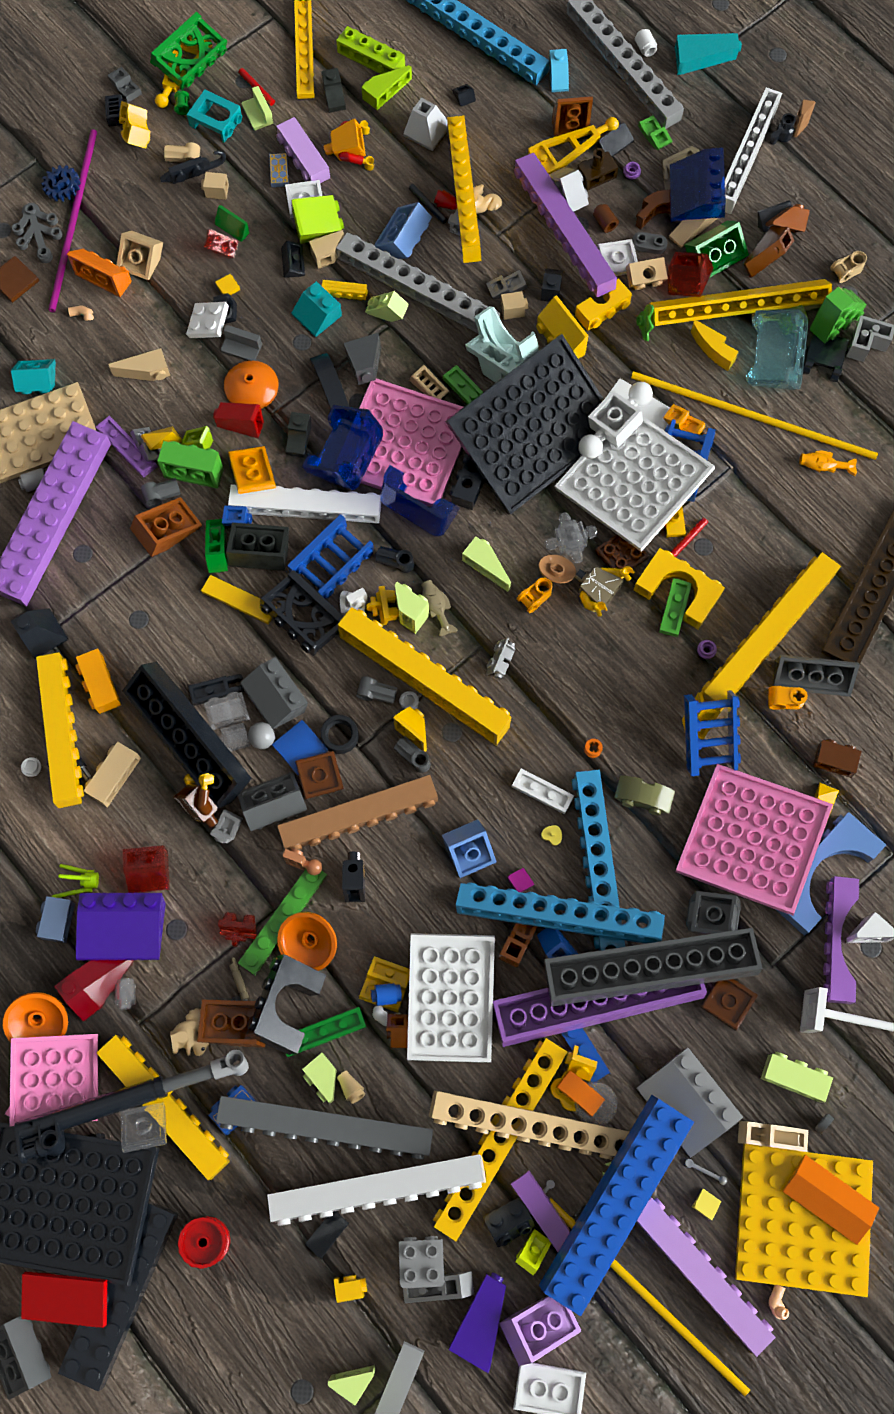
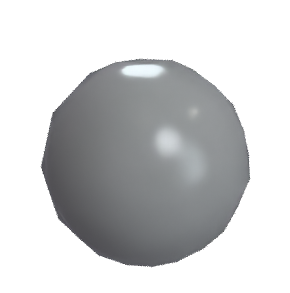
M259 722L250 727L248 740L254 748L266 749L273 744L275 734L268 723Z

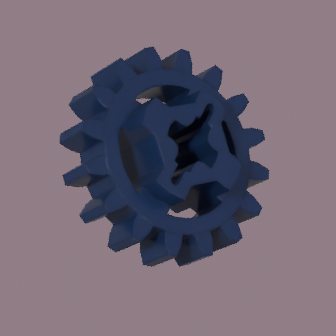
M59 165L58 169L52 167V172L47 171L48 176H43L44 182L41 183L45 194L49 199L53 198L55 202L58 199L64 202L65 198L70 200V195L76 196L75 190H80L78 185L81 184L77 172L73 168L69 169L67 165L64 168Z

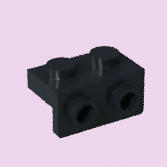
M520 1197L483 1216L497 1247L510 1244L515 1238L529 1234L536 1227L526 1205Z

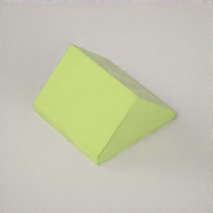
M375 1365L333 1374L328 1380V1386L353 1405H356L374 1376Z

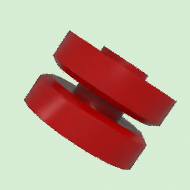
M205 1216L193 1219L185 1225L179 1235L178 1248L182 1259L191 1267L200 1269L215 1265L229 1251L231 1241L229 1230L216 1217ZM205 1238L207 1245L202 1246L201 1241Z

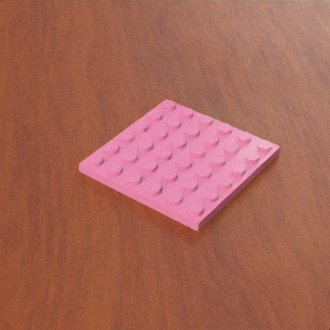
M379 379L371 381L333 469V474L438 509L462 449L461 444L445 421L461 410L463 406Z
M717 764L677 865L676 872L794 916L833 804Z

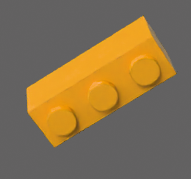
M97 648L77 656L78 664L75 666L79 675L84 677L85 681H82L85 692H89L91 696L88 699L91 708L96 709L101 714L121 706L105 660L99 649Z

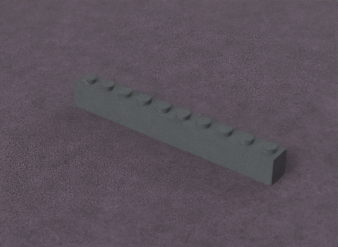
M224 1096L220 1098L216 1123H220V1128L233 1130V1125L241 1126V1131L254 1133L255 1129L263 1130V1135L275 1136L276 1132L285 1133L284 1138L297 1140V1135L305 1136V1141L318 1143V1139L327 1140V1145L339 1146L340 1142L348 1143V1148L359 1150L361 1145L369 1146V1151L381 1153L382 1149H388L391 1155L403 1156V1152L412 1153L411 1158L424 1159V1155L430 1156L433 1129Z

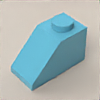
M567 49L549 51V75L552 92L569 91Z

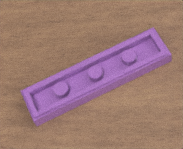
M110 416L95 426L98 432L107 435L111 445L143 478L158 467L154 461L147 462L133 439Z
M528 1170L514 1180L511 1185L554 1248L559 1252L571 1230Z

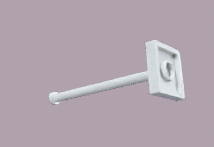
M818 987L805 990L800 1032L814 1033L823 1031L824 1017L894 1032V1023L825 1009L827 988Z

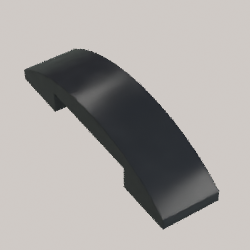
M324 353L310 358L334 420L352 415L343 387L329 355Z

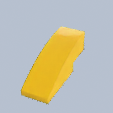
M695 320L691 329V334L695 341L711 360L726 371H729L739 351L725 344L726 337Z

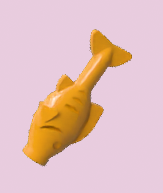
M816 451L808 454L802 453L799 459L800 465H804L817 472L829 471L834 473L836 468L847 470L853 476L857 474V459H852L848 462L836 461L832 458V452Z

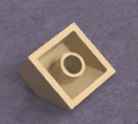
M134 231L122 233L117 266H123L130 274L149 280L160 261L163 242Z

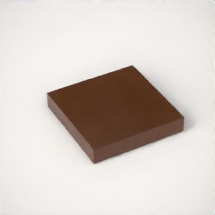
M16 256L0 267V292L12 303L39 282L38 277Z
M334 751L295 761L305 800L344 789Z
M734 979L716 981L702 1003L701 1008L736 1031L758 995Z

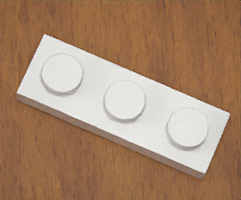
M520 769L512 784V788L563 814L566 813L574 795L523 769Z

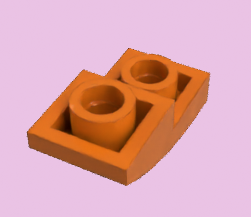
M568 1071L556 1086L570 1101L575 1102L592 1117L605 1101L599 1093L571 1071Z

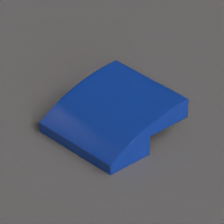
M303 720L299 721L272 744L297 775L296 760L320 755L328 751L326 746Z

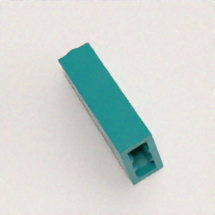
M738 33L677 35L675 43L677 75L735 60L742 46Z

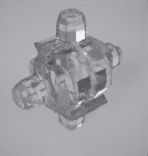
M567 512L561 513L559 515L560 524L555 529V538L550 537L544 541L546 549L553 550L558 547L560 554L571 555L574 563H580L583 561L582 551L587 546V539L595 537L597 529L595 526H587L584 529L581 521L577 523L576 520H571Z

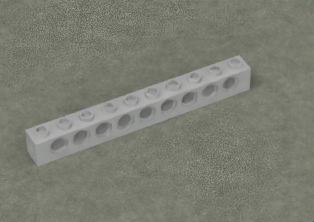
M569 0L567 5L568 16L650 113L655 116L661 126L667 129L679 122L683 115V105L676 100L672 92L664 86L662 80L653 73L651 67L646 65L642 57L635 52L632 45L623 38L621 32L617 31L613 23L605 17L602 10L594 4L593 0Z
M347 232L336 247L337 259L479 334L474 317L488 308V306L482 304L478 299H473L463 291H458L449 284L437 280L434 276L425 274L419 268L408 265L404 260L397 259L387 251L376 248L372 243L361 240L357 235Z

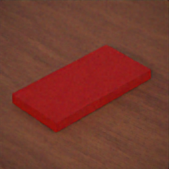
M24 1272L22 1274L21 1319L103 1328L107 1325V1280Z

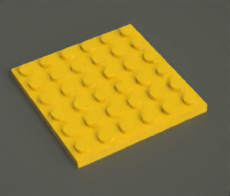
M743 1144L735 1279L868 1297L870 1229L856 1245L790 1198L782 1190L803 1156L807 1155L872 1202L873 1161Z

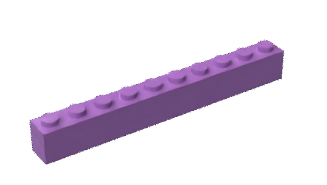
M535 153L515 160L514 174L516 178L520 179L523 189L530 194V199L537 205L540 215L545 217L547 226L554 231L555 238L562 243L563 250L569 254L572 264L577 266L582 279L586 280L589 290L593 291L596 297L615 290L616 275Z

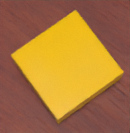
M231 273L215 282L222 294L229 293L232 295L240 290Z

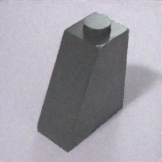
M375 333L344 343L346 357L358 385L376 380L381 354L379 334Z

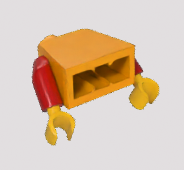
M355 118L350 121H343L338 128L331 131V143L324 145L325 153L327 155L334 153L339 161L358 165L364 164L366 170H373L374 158L368 156L364 159L366 154L363 135L369 134L368 122L363 120L359 124Z

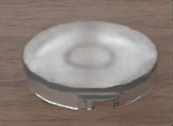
M587 1083L605 1101L593 1117L589 1116L575 1103L576 1112L587 1123L606 1124L617 1111L618 1102L616 1095L604 1083Z

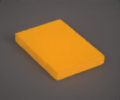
M265 446L228 452L238 494L276 488Z

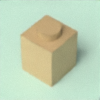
M206 172L205 179L201 181V189L204 190L205 197L227 199L229 188L227 174Z
M522 291L501 294L500 305L504 320L525 317L528 301L527 298L523 297Z

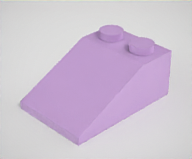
M549 1296L514 1313L499 1323L519 1366L533 1363L581 1332L573 1312Z

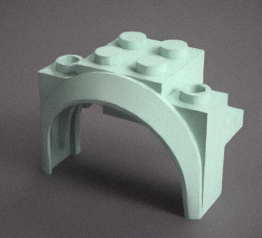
M489 306L474 317L479 335L465 344L467 351L478 357L483 375L495 383L539 350V344L533 331L521 342L516 341L506 330L495 308Z

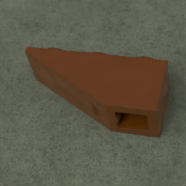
M771 226L743 264L750 278L787 252L795 241L789 227Z

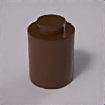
M600 204L594 209L593 217L605 233L613 231L618 226L619 220L607 204Z

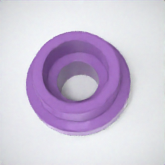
M629 162L624 167L623 173L628 179H636L640 176L641 168L638 163Z
M704 640L699 643L697 652L700 657L711 659L715 656L717 647L712 641ZM703 648H708L710 652H704Z

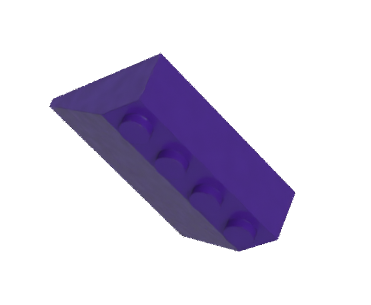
M80 893L77 908L76 960H159L166 906L162 893Z

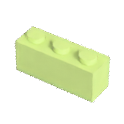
M779 1052L768 1055L761 1076L762 1080L817 1102H826L833 1077L827 1075V1071L820 1068L810 1069L807 1067V1063L795 1060V1062L787 1060L788 1056Z

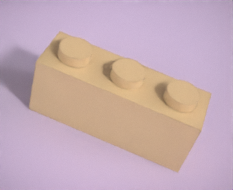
M119 742L115 746L110 747L107 753L108 756L104 762L99 763L95 775L84 786V792L89 797L107 808L141 759L136 752Z

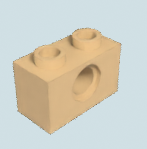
M664 257L629 263L626 266L629 288L635 287V290L646 288L645 285L652 284V287L661 286L668 279ZM643 271L650 273V279L644 277Z

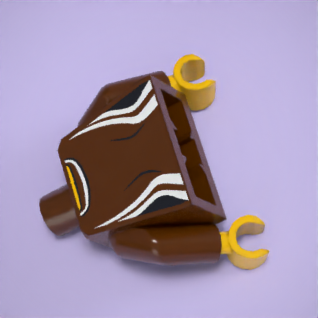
M209 773L202 774L199 777L200 785H194L195 781L187 774L184 777L186 786L173 798L193 820L205 822L211 828L219 821L213 814L218 808L210 799L209 789H207V785L214 783V777Z

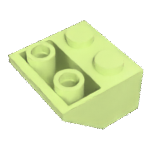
M396 582L395 593L400 624L416 634L429 617L428 600L420 594L416 595L413 593L412 589L406 584L401 585Z

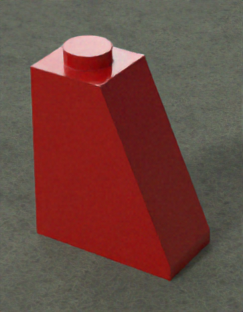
M220 402L218 409L216 408L213 414L217 427L254 438H259L264 425L261 407L258 404Z

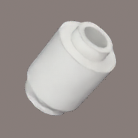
M640 30L635 37V41L643 55L646 57L652 56L657 51V43L650 30Z

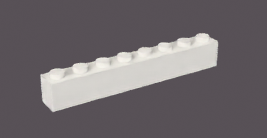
M766 87L718 194L717 201L722 205L720 211L728 214L732 213L776 113L782 96L781 92Z
M231 484L228 506H246L249 513L253 515L335 520L341 514L346 518V521L379 523L381 495L376 493L359 494L355 491L345 493L337 490H303L299 487L288 489L281 486H276L274 489L238 494L237 486Z

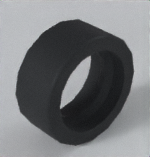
M334 715L323 723L321 728L322 742L330 752L334 751L335 754H345L356 746L359 739L358 728L351 718L344 715ZM336 724L348 726L351 730L350 740L344 745L333 744L328 738V732L332 726Z

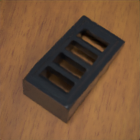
M122 94L105 96L106 120L109 127L122 125L119 123L121 101H123Z

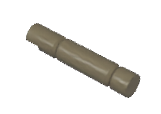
M234 957L231 958L232 964L229 967L240 993L241 1001L248 999L249 995Z

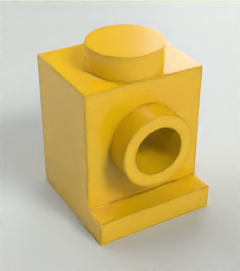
M356 1275L343 1277L344 1281H340V1277L334 1278L337 1303L361 1299L364 1297V1292H367L366 1278H356Z

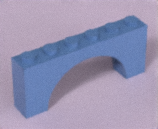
M849 812L845 816L840 814L833 822L834 828L832 830L827 829L822 834L821 839L823 840L817 848L794 916L776 910L803 935L809 933L822 918L813 907L809 891L811 877L819 863L837 854L854 855L869 863L886 846L882 840Z

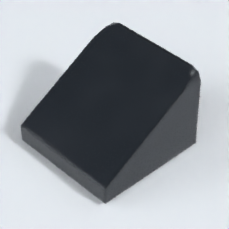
M468 84L452 90L460 106L476 101L474 89Z

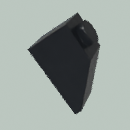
M545 269L541 301L550 302L556 295L559 298L563 270Z

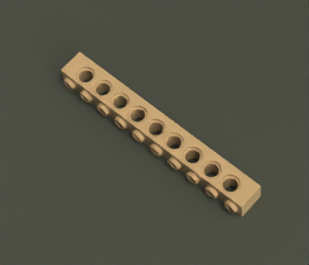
M436 1090L433 1092L429 1117L434 1118L433 1123L446 1125L447 1121L453 1122L456 1128L466 1130L468 1126L476 1127V1132L488 1134L489 1130L496 1131V1136L509 1138L511 1134L518 1136L517 1140L530 1143V1139L538 1140L539 1145L550 1147L551 1143L559 1144L558 1149L571 1151L572 1147L578 1148L579 1153L592 1155V1152L600 1153L599 1157L610 1160L618 1152L615 1149V1142L620 1139L623 1144L630 1132ZM456 1104L458 1113L451 1117L448 1110L450 1106ZM473 1109L479 1111V1117L475 1121H471L469 1116ZM497 1113L500 1117L499 1123L492 1125L490 1121L491 1116ZM519 1118L520 1126L514 1130L511 1126L512 1120ZM539 1122L541 1129L537 1134H534L532 1126L534 1123ZM559 1126L561 1128V1135L558 1138H554L553 1130ZM577 1131H580L582 1134L579 1142L574 1141V1134ZM600 1135L602 1143L596 1147L594 1139Z

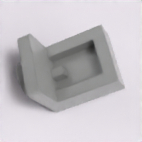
M226 809L223 810L216 828L211 831L210 835L214 836L215 840L220 843L232 841L243 818Z

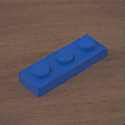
M583 1028L561 1033L571 1050H573L574 1045L579 1046L577 1055L597 1061V1067L590 1080L592 1084L610 1073Z

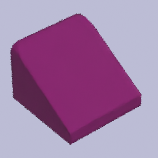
M524 868L507 876V880L512 888L521 893L535 885Z

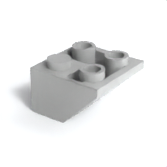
M421 98L412 109L403 136L433 151L448 131L447 119L435 104Z

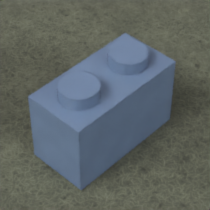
M46 896V900L41 905V921L36 926L37 937L42 940L66 943L75 903L67 899Z

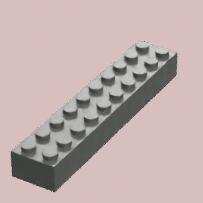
M753 928L544 959V970L551 1007L756 976L763 969Z

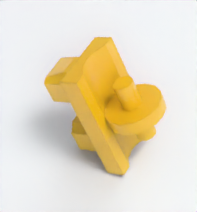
M379 586L376 597L370 598L371 602L366 605V610L372 611L373 616L379 615L381 625H387L388 621L396 620L399 617L397 607L388 608V603H395L396 595L394 590H385V586Z

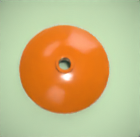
M244 361L235 365L227 373L224 380L225 395L230 403L258 404L261 409L268 406L275 399L279 388L278 378L274 370L260 361Z
M312 912L295 913L282 923L278 931L277 943L281 955L285 954L317 971L325 968L336 954L337 939L331 925L318 914Z
M40 992L27 993L16 998L6 1009L3 1018L4 1034L10 1043L11 1038L65 1036L68 1027V1015L62 1003L55 997ZM40 1015L41 1018L35 1019L33 1016Z

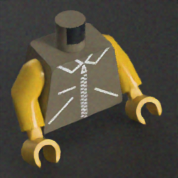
M625 566L623 569L595 567L590 574L580 569L575 575V579L582 583L579 589V597L584 608L596 612L598 617L602 616V611H607L606 606L621 588L623 583L621 578L630 581L631 577L629 574L635 573L630 566Z

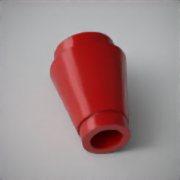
M444 189L443 191L438 190L434 204H437V207L456 210V197Z

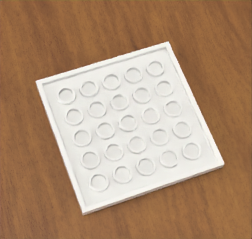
M643 416V422L619 448L605 439L602 442L603 449L599 456L593 459L581 456L555 485L557 491L641 552L715 469V466Z

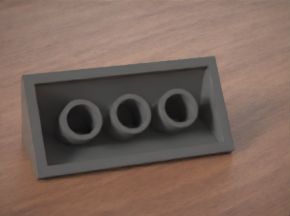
M780 655L775 659L773 686L800 687L809 693L851 697L860 664L857 662Z

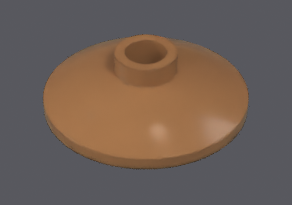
M547 555L539 562L540 573L552 582L568 583L575 577V566L563 556Z

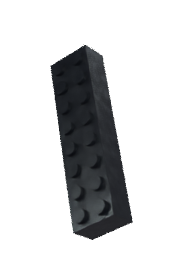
M157 661L142 664L122 692L197 785H200V775L206 773L213 775L214 783L207 785V789H209L210 799L217 808L231 804L252 777Z
M148 1201L131 1286L107 1282V1325L103 1328L79 1325L58 1374L96 1391H100L105 1387L179 1213Z

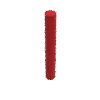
M240 68L238 73L253 88L259 86L266 102L273 106L275 100L244 68Z
M702 518L671 551L674 557L708 524L706 518Z

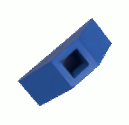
M545 928L537 935L548 958L578 954L560 930Z

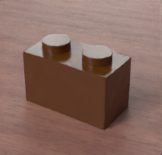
M831 739L822 740L818 744L813 767L852 778L857 773L862 751L857 750L852 745H839Z

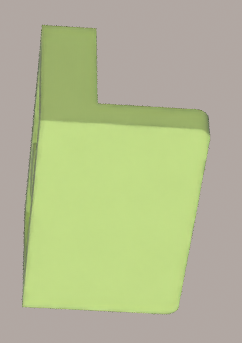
M259 86L252 88L254 98L242 102V107L254 130L273 124L271 110Z

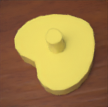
M552 825L542 831L541 837L543 840L549 841L551 845L557 846L561 843L562 832L558 826Z

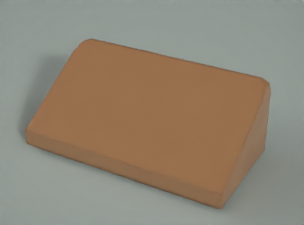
M803 100L801 102L794 124V137H797L808 125L816 103L815 101Z

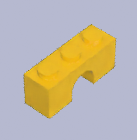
M617 279L616 289L603 295L606 303L598 304L590 297L576 306L575 317L587 331L597 328L607 318L611 319L619 310L626 309L630 305L632 293L620 279Z

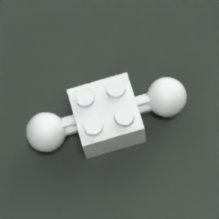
M641 381L634 383L629 389V398L627 400L613 390L588 416L590 428L596 433L594 435H586L580 440L579 451L583 457L593 459L599 456L603 449L602 442L605 439L619 448L643 422L642 411L636 406L646 405L652 398L653 392L649 384Z

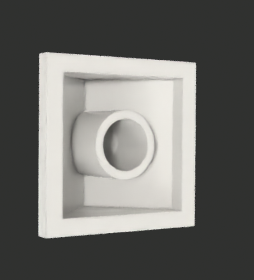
M875 912L861 921L846 938V943L889 942L894 939V928Z

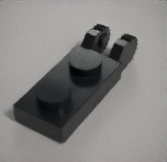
M242 675L223 676L189 685L188 688L193 706L245 692L241 685L229 688L228 684L242 681Z

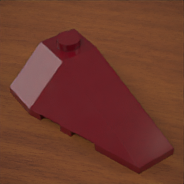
M90 960L54 987L69 1007L82 1021H85L102 1008L105 1000L116 988V984L123 974L127 972L134 960Z

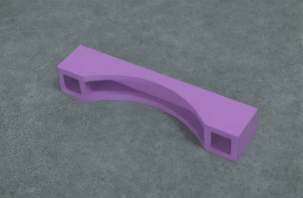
M834 876L826 885L829 902L826 903L825 912L828 914V922L825 923V934H828L827 942L824 945L827 963H824L823 974L826 975V984L824 983L823 988L828 989L826 1002L853 1004L856 1002V981L844 961L841 949V933L846 915L859 899V879Z

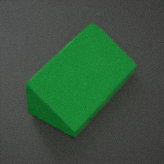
M222 205L218 206L215 225L242 242L250 234L247 222Z

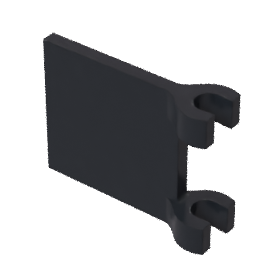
M813 333L802 373L809 374L813 364L833 369L830 380L838 382L849 339L837 336L834 340L830 339L824 343Z

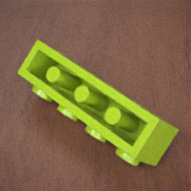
M347 26L336 40L338 53L379 74L405 67L404 54L388 47L384 43L374 40L370 36L360 33L356 29Z

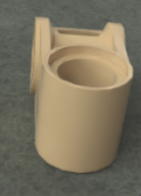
M855 251L835 261L831 265L830 270L834 271L839 278L838 281L843 283L862 272L867 256L862 251Z

